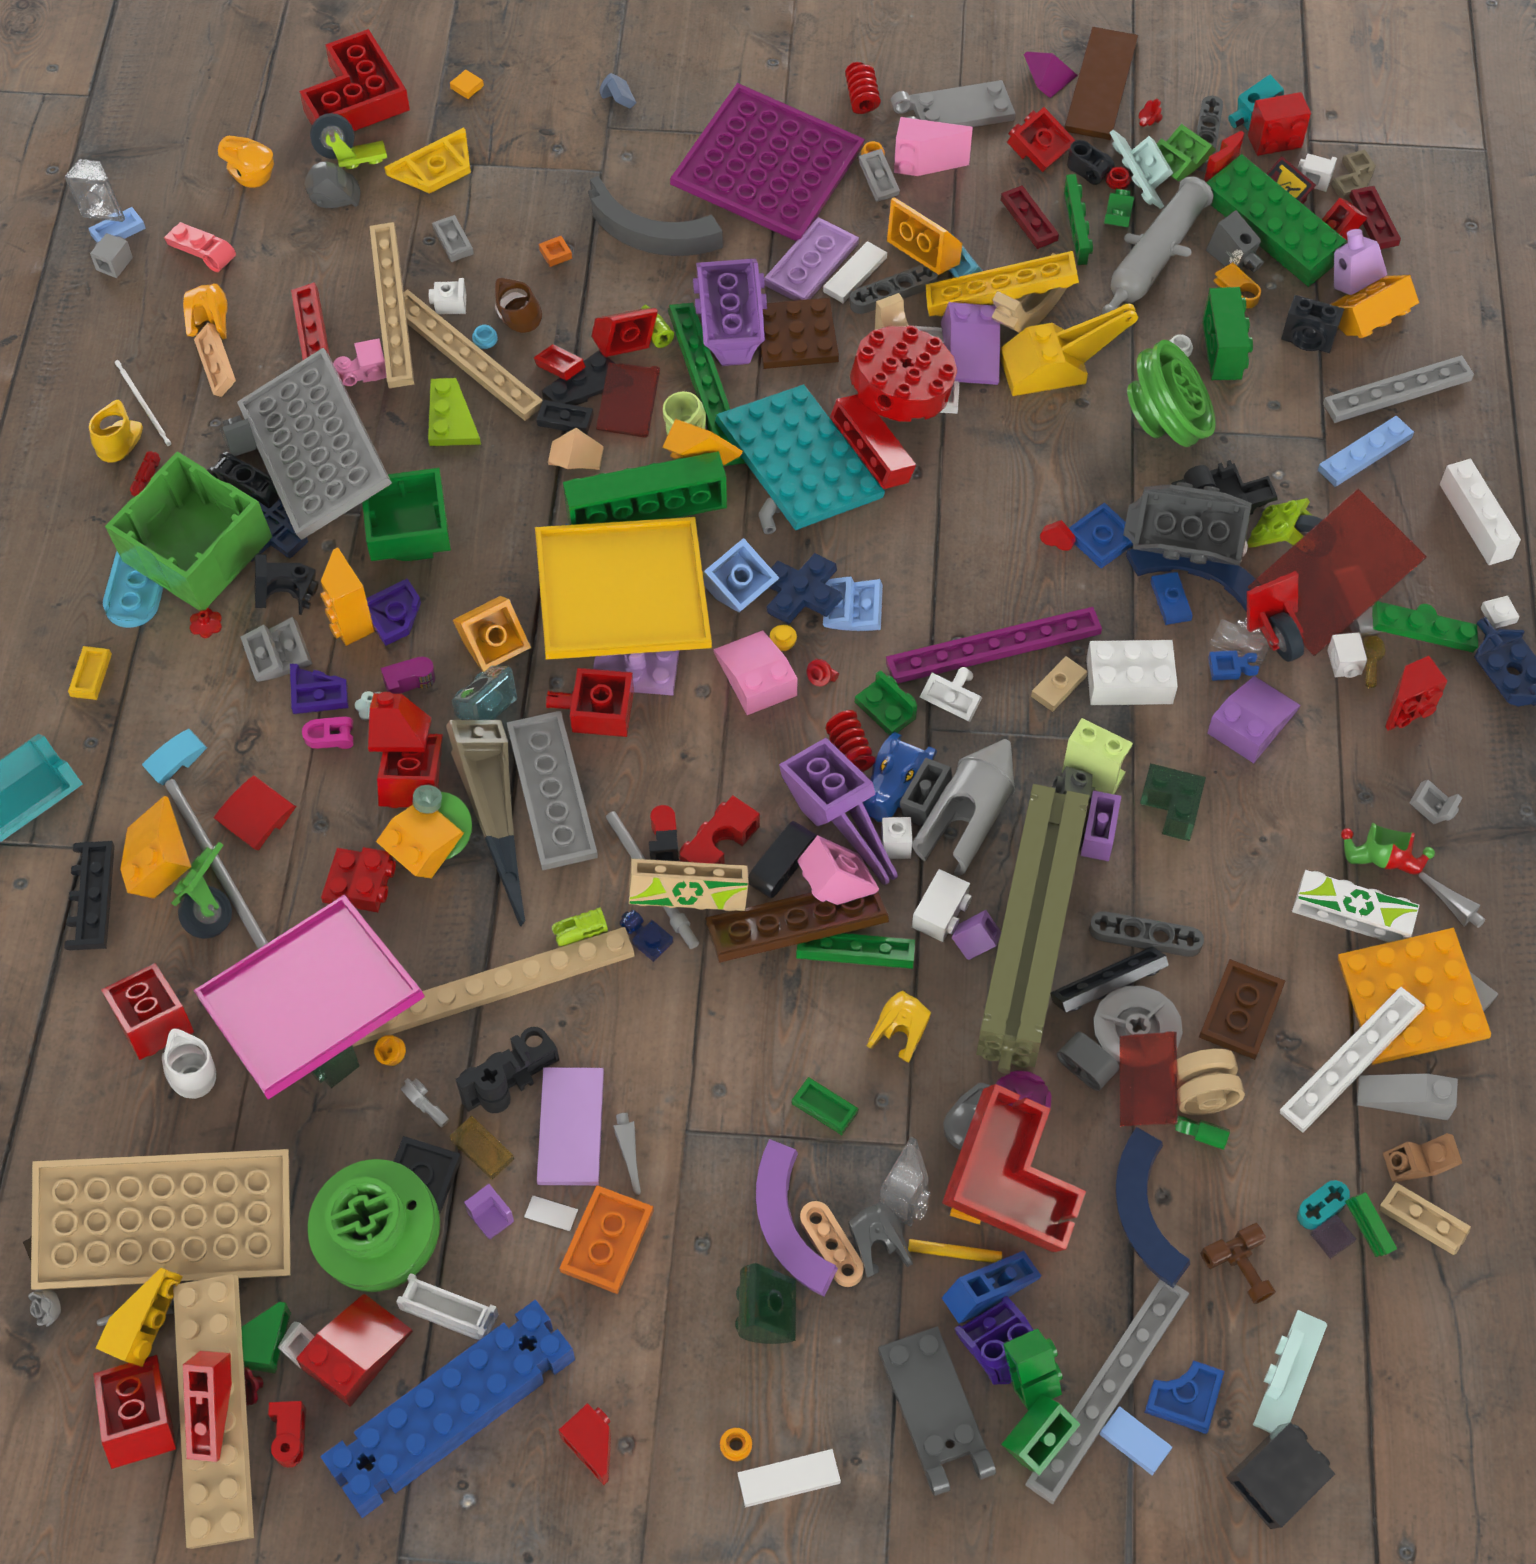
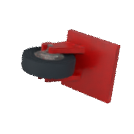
M1294 571L1247 591V630L1252 632L1260 628L1270 648L1273 651L1276 650L1285 661L1289 662L1300 658L1304 654L1302 640L1304 638L1302 635L1304 631L1295 615L1298 612V573Z

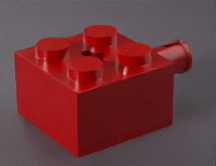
M577 668L575 686L572 693L548 690L546 708L570 709L573 733L627 737L634 695L632 672Z

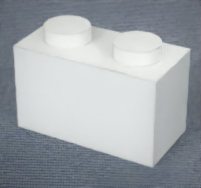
M939 869L913 914L912 928L943 942L947 934H953L957 928L959 912L961 910L965 912L971 902L972 896L969 895L970 883Z

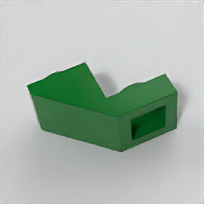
M1116 189L1115 193H1110L1104 224L1129 227L1134 196H1130V191Z

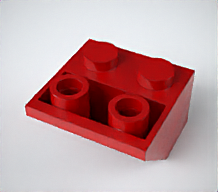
M1430 656L1405 666L1392 698L1385 725L1388 731L1396 727L1404 728L1414 719L1421 716L1426 718L1436 711V706L1443 695L1447 679Z

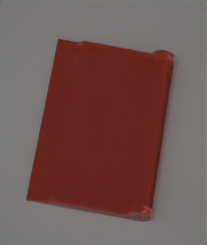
M609 363L596 430L648 437L660 368L657 366L647 368L623 363Z
M1167 1031L1164 1033L1120 1036V1126L1178 1124L1177 1032Z

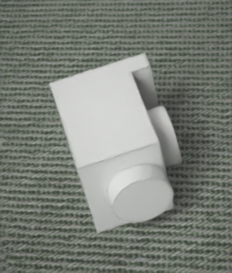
M1307 154L1305 160H1300L1297 169L1316 184L1314 189L1326 192L1337 158L1332 157L1330 160Z
M459 278V281L434 282V289H429V303L434 304L435 312L437 314H466L467 294L464 278Z

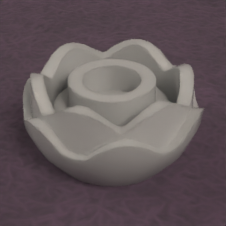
M51 1289L35 1290L29 1294L28 1298L32 1301L30 1313L37 1318V1325H46L47 1327L53 1324L61 1313L57 1294Z

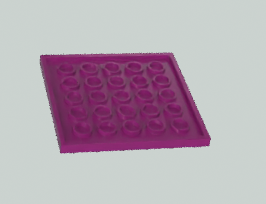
M736 83L671 176L670 185L797 241L803 237L810 225L816 220L863 148L865 139Z

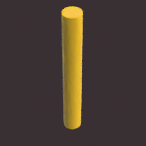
M909 1239V1252L989 1263L1002 1260V1251Z

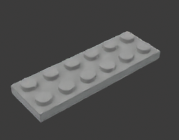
M561 711L507 722L508 733L542 871L598 858Z

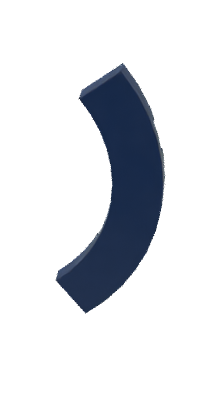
M1136 549L1128 550L1126 553V557L1137 576L1154 572H1171L1173 569L1188 571V574L1196 575L1209 581L1212 579L1223 585L1224 589L1242 605L1246 612L1247 591L1261 586L1256 578L1237 565L1206 561V564H1197L1191 562L1190 558L1179 556V560L1164 558L1161 553Z
M1136 1127L1127 1141L1118 1165L1116 1178L1118 1213L1125 1235L1130 1245L1143 1260V1263L1160 1280L1174 1288L1189 1267L1190 1259L1181 1254L1163 1236L1154 1221L1148 1202L1147 1185L1150 1172L1158 1153L1163 1147V1143L1161 1140Z

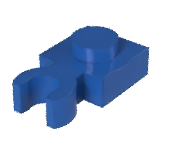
M1237 651L1210 652L1208 660L1212 681L1239 680L1241 673L1248 676L1257 675L1259 666L1248 664L1256 662L1257 654L1247 653L1243 657H1238Z

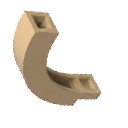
M1058 287L1049 289L1041 294H1027L1017 300L997 291L993 298L996 309L992 319L1020 333L1026 327L1038 325L1053 309L1067 288Z

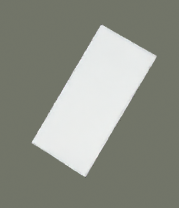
M532 1196L524 1217L570 1231L578 1209Z

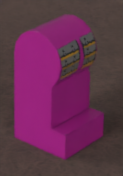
M416 657L381 668L387 692L393 694H401L416 688H428L434 684L436 679L433 662L427 657Z

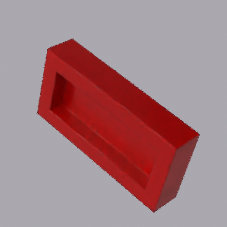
M554 344L534 357L538 367L566 381L586 367L582 358Z

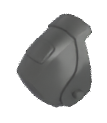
M327 161L319 162L312 166L305 178L304 186L310 200L314 204L323 208H338L349 204L355 207L359 205L360 186L352 174L347 173L338 165Z

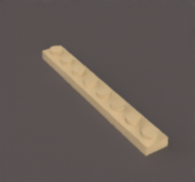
M394 222L370 226L387 383L389 388L413 385L414 376L396 228Z
M408 289L403 292L407 324L524 421L540 410L543 400Z

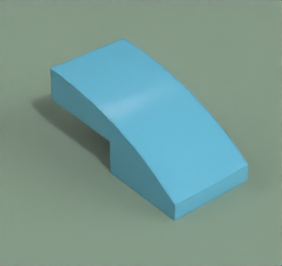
M187 729L156 750L142 766L159 784L164 785L182 765L189 768L207 747L192 730Z

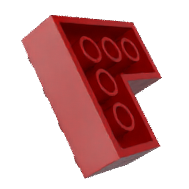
M369 29L325 44L329 66L336 78L299 91L304 113L311 125L320 116L333 113L346 118L351 124L353 131L410 110L405 86ZM333 127L328 128L329 134L333 135ZM323 132V140L326 142V137Z

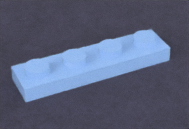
M1395 416L1320 463L1318 471L1336 487L1412 439L1414 431L1398 416Z

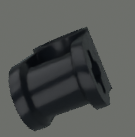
M1076 140L1072 142L1067 166L1071 171L1085 178L1089 183L1093 185L1099 184L1102 181V177L1115 168L1114 161L1108 154L1101 152L1087 141Z

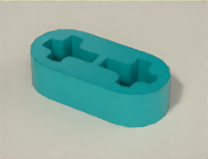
M1333 1180L1315 1191L1301 1203L1297 1211V1220L1300 1225L1310 1230L1324 1225L1346 1206L1345 1201L1350 1198L1348 1187L1343 1182ZM1339 1192L1341 1194L1339 1200L1333 1199L1330 1203L1326 1202L1330 1193ZM1318 1206L1321 1208L1316 1218L1314 1216L1311 1218L1306 1216L1308 1210L1313 1211Z

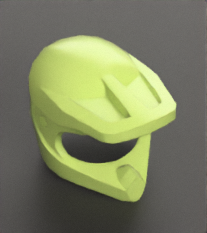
M682 391L670 395L665 400L663 418L666 422L667 435L675 419L706 430V412L702 402L695 394Z

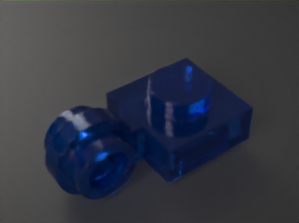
M635 910L626 911L621 916L622 920L619 922L621 927H625L629 934H632L634 931L637 933L632 939V944L653 962L674 943L673 937L653 920L643 927L644 920Z

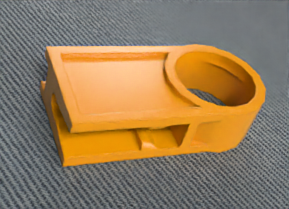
M1232 262L1215 273L1217 277L1213 281L1220 288L1240 287L1241 292L1248 291L1256 296L1254 298H1246V308H1253L1259 303L1261 288L1236 264Z

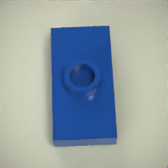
M1178 572L1152 576L1150 582L1165 625L1191 621L1193 615Z

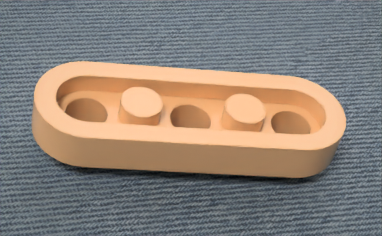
M819 1201L807 1203L800 1213V1223L819 1256L838 1268L834 1280L844 1287L855 1286L863 1277L864 1266L862 1260L828 1206ZM817 1216L821 1219V1222L813 1224L810 1219ZM834 1242L837 1248L830 1250L826 1247V1244ZM850 1268L853 1270V1274L846 1276L842 1273V1270Z

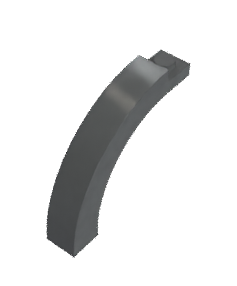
M599 176L590 179L591 190L588 191V195L592 202L593 217L606 232L622 243L648 253L668 256L698 255L723 248V231L712 214L700 219L684 222H663L644 218L621 206L609 193Z

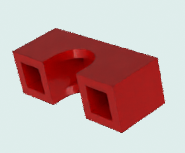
M732 795L727 802H722L717 807L714 816L709 822L705 821L702 823L694 839L691 842L687 841L684 843L679 851L680 862L725 864L724 853L716 848L715 845L721 840L728 839L735 841L743 847L760 827V813Z

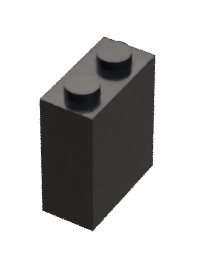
M1291 1422L1279 1425L1226 1477L1270 1529L1282 1528L1335 1475L1329 1467L1330 1462L1327 1457L1320 1451L1314 1450L1307 1442L1308 1437L1299 1426L1293 1425Z

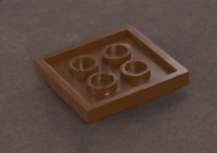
M830 298L767 303V309H763L765 340L760 344L763 369L839 362Z

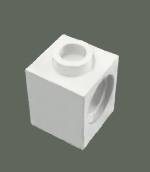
M1360 633L1332 635L1327 651L1334 676L1352 678L1362 675L1367 657Z
M911 817L882 818L881 842L889 859H911Z

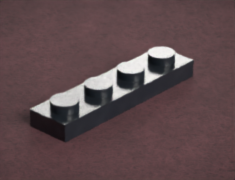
M1152 946L1050 993L1052 1001L1064 1012L1076 1011L1090 1001L1105 998L1108 993L1124 986H1131L1134 981L1145 976L1157 974L1159 970L1169 966L1167 957Z

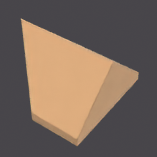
M574 428L552 441L548 465L560 466L566 469L585 468L600 470L604 448L594 439L579 429Z

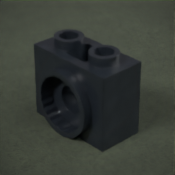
M1294 295L1281 340L1291 342L1296 347L1305 351L1319 350L1330 353L1344 308Z

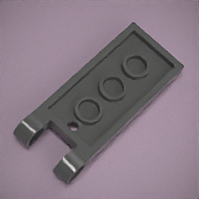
M938 1326L879 1346V1355L932 1494L937 1496L950 1491L949 1481L941 1464L966 1455H970L975 1472L980 1480L995 1475L994 1462L988 1449H986ZM952 1441L955 1446L952 1449H948L945 1443Z

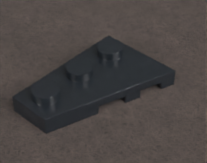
M599 350L584 360L586 367L567 381L559 378L542 390V397L547 401L576 406L588 402V399L601 393L605 396L612 393V389L621 386L625 388L633 386V378L609 357H604Z

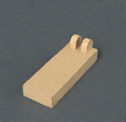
M1397 1182L1383 1200L1379 1209L1380 1212L1452 1255L1458 1252L1471 1229V1226Z

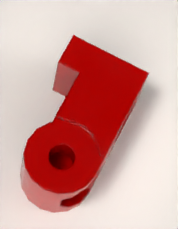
M302 1401L269 1402L268 1416L273 1422H277L276 1438L272 1442L271 1453L281 1466L287 1468L295 1467L300 1463L304 1455L306 1407Z

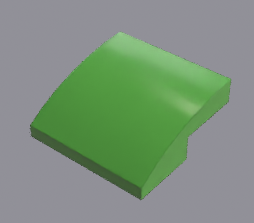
M1183 124L1176 129L1167 141L1161 138L1157 143L1158 148L1173 172L1171 177L1177 181L1193 173L1216 151L1213 145Z

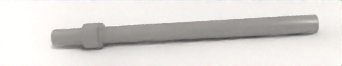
M616 812L608 813L606 815L607 821L631 858L645 859ZM662 906L671 919L670 924L676 933H680L689 949L697 947L699 941L690 929V922L685 914L680 913L677 907L669 908Z

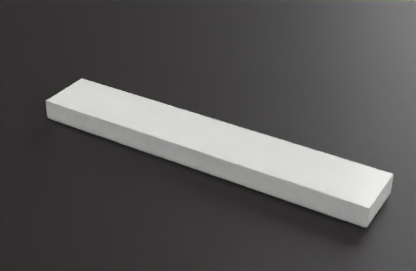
M1400 987L1280 1109V1114L1303 1133L1424 1010L1425 1005L1403 987Z

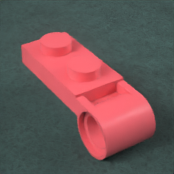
M181 222L164 237L167 245L202 258L204 263L214 272H220L236 256L234 248L227 241Z

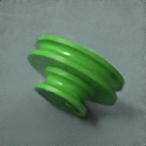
M1168 340L1159 341L1154 345L1153 349L1147 348L1141 351L1137 357L1139 381L1135 380L1128 385L1127 394L1132 411L1146 433L1158 439L1166 431L1174 441L1184 447L1196 444L1199 438L1205 439L1211 436L1215 431L1216 425L1212 402L1199 373L1185 353Z
M382 1159L360 1161L343 1168L333 1175L318 1192L308 1219L310 1247L321 1267L341 1284L364 1292L389 1290L407 1282L410 1273L416 1275L433 1254L440 1231L438 1206L429 1188L407 1167ZM411 1201H415L417 1204L413 1210H410L408 1207Z

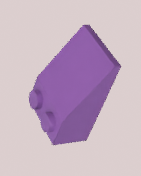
M948 302L941 320L944 345L955 359L957 367L955 381L998 385L1000 323L992 319L996 306Z
M1253 676L1229 696L1215 712L1207 734L1247 760L1255 763L1297 712L1300 705Z

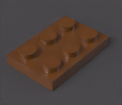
M1229 959L1199 1038L1255 1060L1281 995L1285 980Z

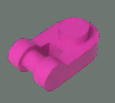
M350 717L310 720L302 728L304 742L307 746L316 749L330 747L349 749L353 746V736L350 734V731L353 729V720ZM338 730L339 734H331V731Z

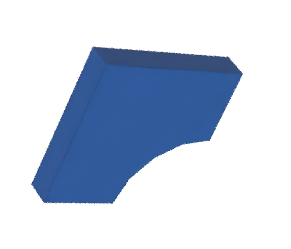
M1193 1361L1189 1370L1178 1379L1170 1381L1154 1380L1144 1413L1207 1434L1225 1371Z

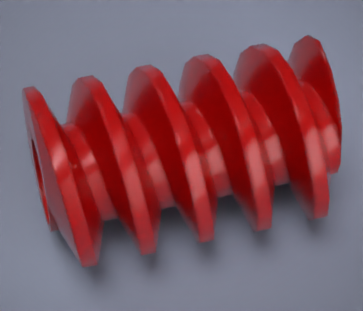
M853 62L848 65L845 70L852 111L856 114H865L879 107L881 99L879 97L874 68L862 62Z
M853 710L840 712L829 719L825 727L826 732L829 735L830 742L861 772H864L873 766L876 759L874 756H871L872 749L868 747L869 742L864 737V730L860 728L861 723L857 720V713Z

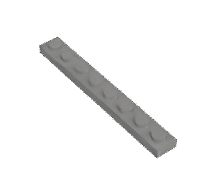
M1162 1280L1158 1281L1071 1413L1081 1425L1040 1476L1033 1472L1025 1486L1051 1504H1054L1188 1298L1189 1293L1178 1285L1172 1288Z

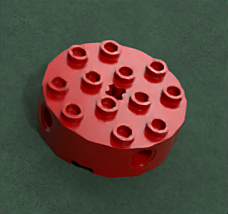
M911 325L906 327L887 326L873 330L860 341L850 379L851 384L854 385L858 392L857 397L863 405L880 416L899 422H911L912 418L924 417L926 420L935 417L946 407L956 378L957 367L954 356L940 338L918 330L917 327Z

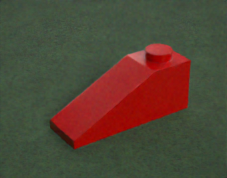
M199 1351L183 1364L186 1459L210 1462L220 1460L232 1386L230 1353Z

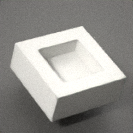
M1508 596L1482 603L1481 610L1494 629L1517 623L1519 615Z

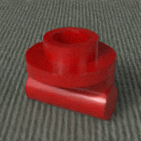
M818 658L811 661L806 670L809 681L819 687L827 685L830 681L835 682L839 676V673L832 669L825 660Z

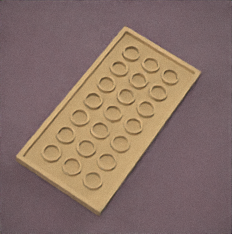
M289 1149L33 1161L31 1290L144 1284L160 1268L182 1275L181 1282L198 1281L230 1274L237 1275L238 1279L291 1276Z

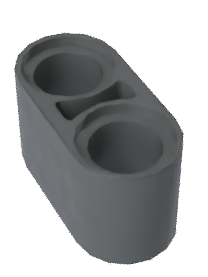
M1076 1032L1057 1052L1059 1061L1096 1091H1100L1120 1070L1118 1062L1082 1032Z

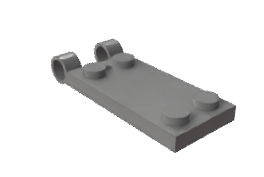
M1002 80L912 95L905 91H899L891 97V103L896 113L903 114L914 110L916 117L910 116L906 118L971 127L1015 121L1016 113Z

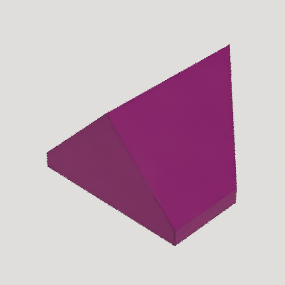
M1027 51L1023 54L1037 88L1049 98L1078 76L1053 53Z

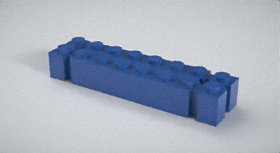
M536 1299L515 1314L517 1323L508 1328L505 1323H502L354 1431L357 1440L346 1446L342 1440L320 1456L361 1518L384 1503L380 1495L391 1488L394 1494H396L544 1384L542 1375L548 1370H551L556 1375L575 1361L573 1348L561 1332L557 1329L551 1333L553 1331L551 1319ZM527 1346H534L535 1349L530 1352L528 1349L524 1348ZM368 1463H370L374 1467L370 1471H367V1469L364 1468V1466Z

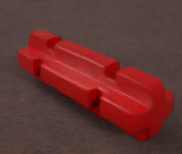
M148 451L146 453L144 461L141 463L134 478L136 481H133L130 487L131 494L134 497L144 490L154 476L155 468L158 467L161 460L157 452Z

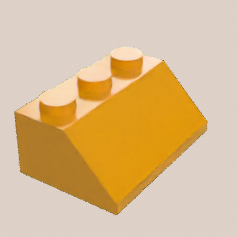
M895 197L891 199L887 242L938 275L960 264L962 242L947 230Z
M1397 275L1385 276L1352 295L1347 294L1330 305L1344 308L1339 329L1346 336L1364 338L1373 333L1372 330L1376 327L1390 324L1392 318L1409 313L1411 311L1410 308L1418 304L1419 300L1411 276Z
M337 547L333 549L322 576L321 584L324 592L320 593L327 607L325 613L331 622L329 627L336 639L340 637L345 646L374 633L375 630L363 585Z

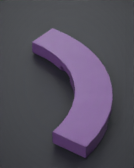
M769 1139L760 1162L756 1182V1204L761 1229L772 1252L784 1268L798 1282L824 1297L838 1268L817 1255L806 1245L796 1230L788 1206L787 1191L789 1190L790 1175L798 1152L796 1149Z

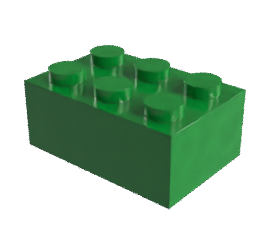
M1240 287L1209 288L1202 325L1211 380H1242L1244 369H1248V353H1251L1253 350V339L1248 337L1250 321L1249 317H1245L1246 298L1241 296Z

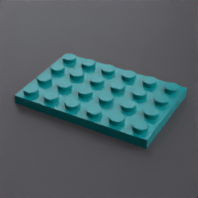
M804 384L716 414L715 422L731 444L743 451L741 454L742 459L794 530L884 497L885 490L880 486Z

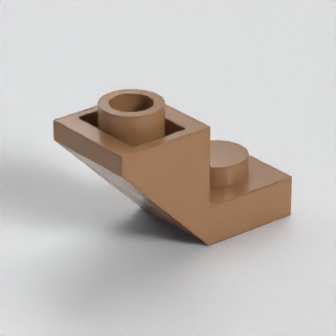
M1448 1133L1422 1145L1408 1141L1383 1153L1392 1182L1438 1175L1463 1164L1454 1136Z

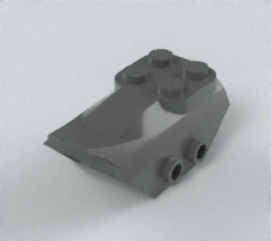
M1178 482L1177 485L1144 487L1143 495L1134 503L1129 504L1123 535L1131 540L1133 549L1161 553L1167 559L1179 560L1180 556L1190 558L1191 562L1197 564H1206V561L1240 566L1252 503L1220 492V489L1211 486L1196 489L1193 488L1192 484Z

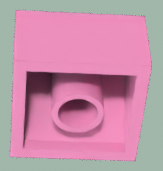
M818 835L797 860L803 871V877L812 888V894L822 902L827 900L839 905L875 894L879 890L860 854Z

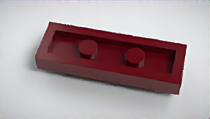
M1023 185L1001 193V202L1036 249L1058 241L1059 233Z
M1375 186L1351 190L1349 197L1353 205L1368 217L1363 225L1370 239L1377 241L1380 249L1399 246L1401 238Z

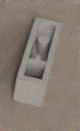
M1433 1074L1360 1075L1358 1078L1357 1105L1448 1120L1457 1107L1458 1079Z

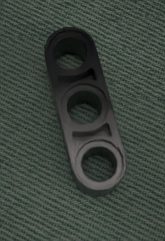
M795 821L790 822L751 870L748 876V884L767 897L774 898L800 865L797 860L817 835Z

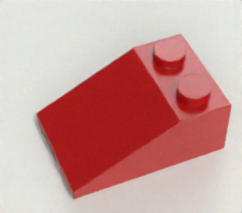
M429 734L425 752L382 753L377 776L378 806L389 808L410 807L413 805V793L418 787L431 785L439 788L443 734Z
M156 963L101 989L139 1060L152 1056L165 1048L168 1035L172 1029H179L190 1035L195 1033L183 1005Z
M363 1294L320 1330L296 1360L305 1373L351 1407L413 1331L366 1294Z
M157 1355L147 1357L143 1366L127 1363L93 1373L101 1442L111 1469L176 1450L173 1424Z

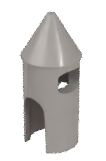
M1003 739L958 761L955 775L943 790L912 843L915 853L924 862L948 825L953 821L963 820L969 822L953 852V856L959 862L954 875L960 876L966 872L1008 798L1015 792L1011 742L1009 740Z

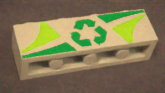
M631 859L629 904L666 906L669 908L687 907L700 910L745 911L749 883L748 869L744 865Z

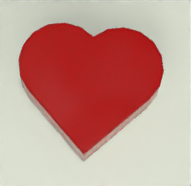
M1062 520L1046 525L1040 534V539L1044 544L1056 546L1064 551L1072 549L1076 541L1075 535Z

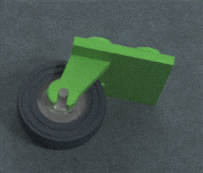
M220 842L212 849L206 847L201 855L195 858L191 868L188 869L189 873L179 881L173 890L177 895L171 904L174 906L179 904L178 918L182 927L192 936L201 939L213 938L221 934L228 927L232 917V907L229 899L219 889L207 886L203 878L204 873L223 847V844Z

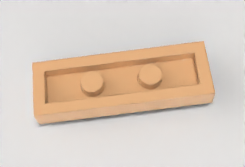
M207 323L194 338L213 395L222 397L232 387L236 379L216 325Z

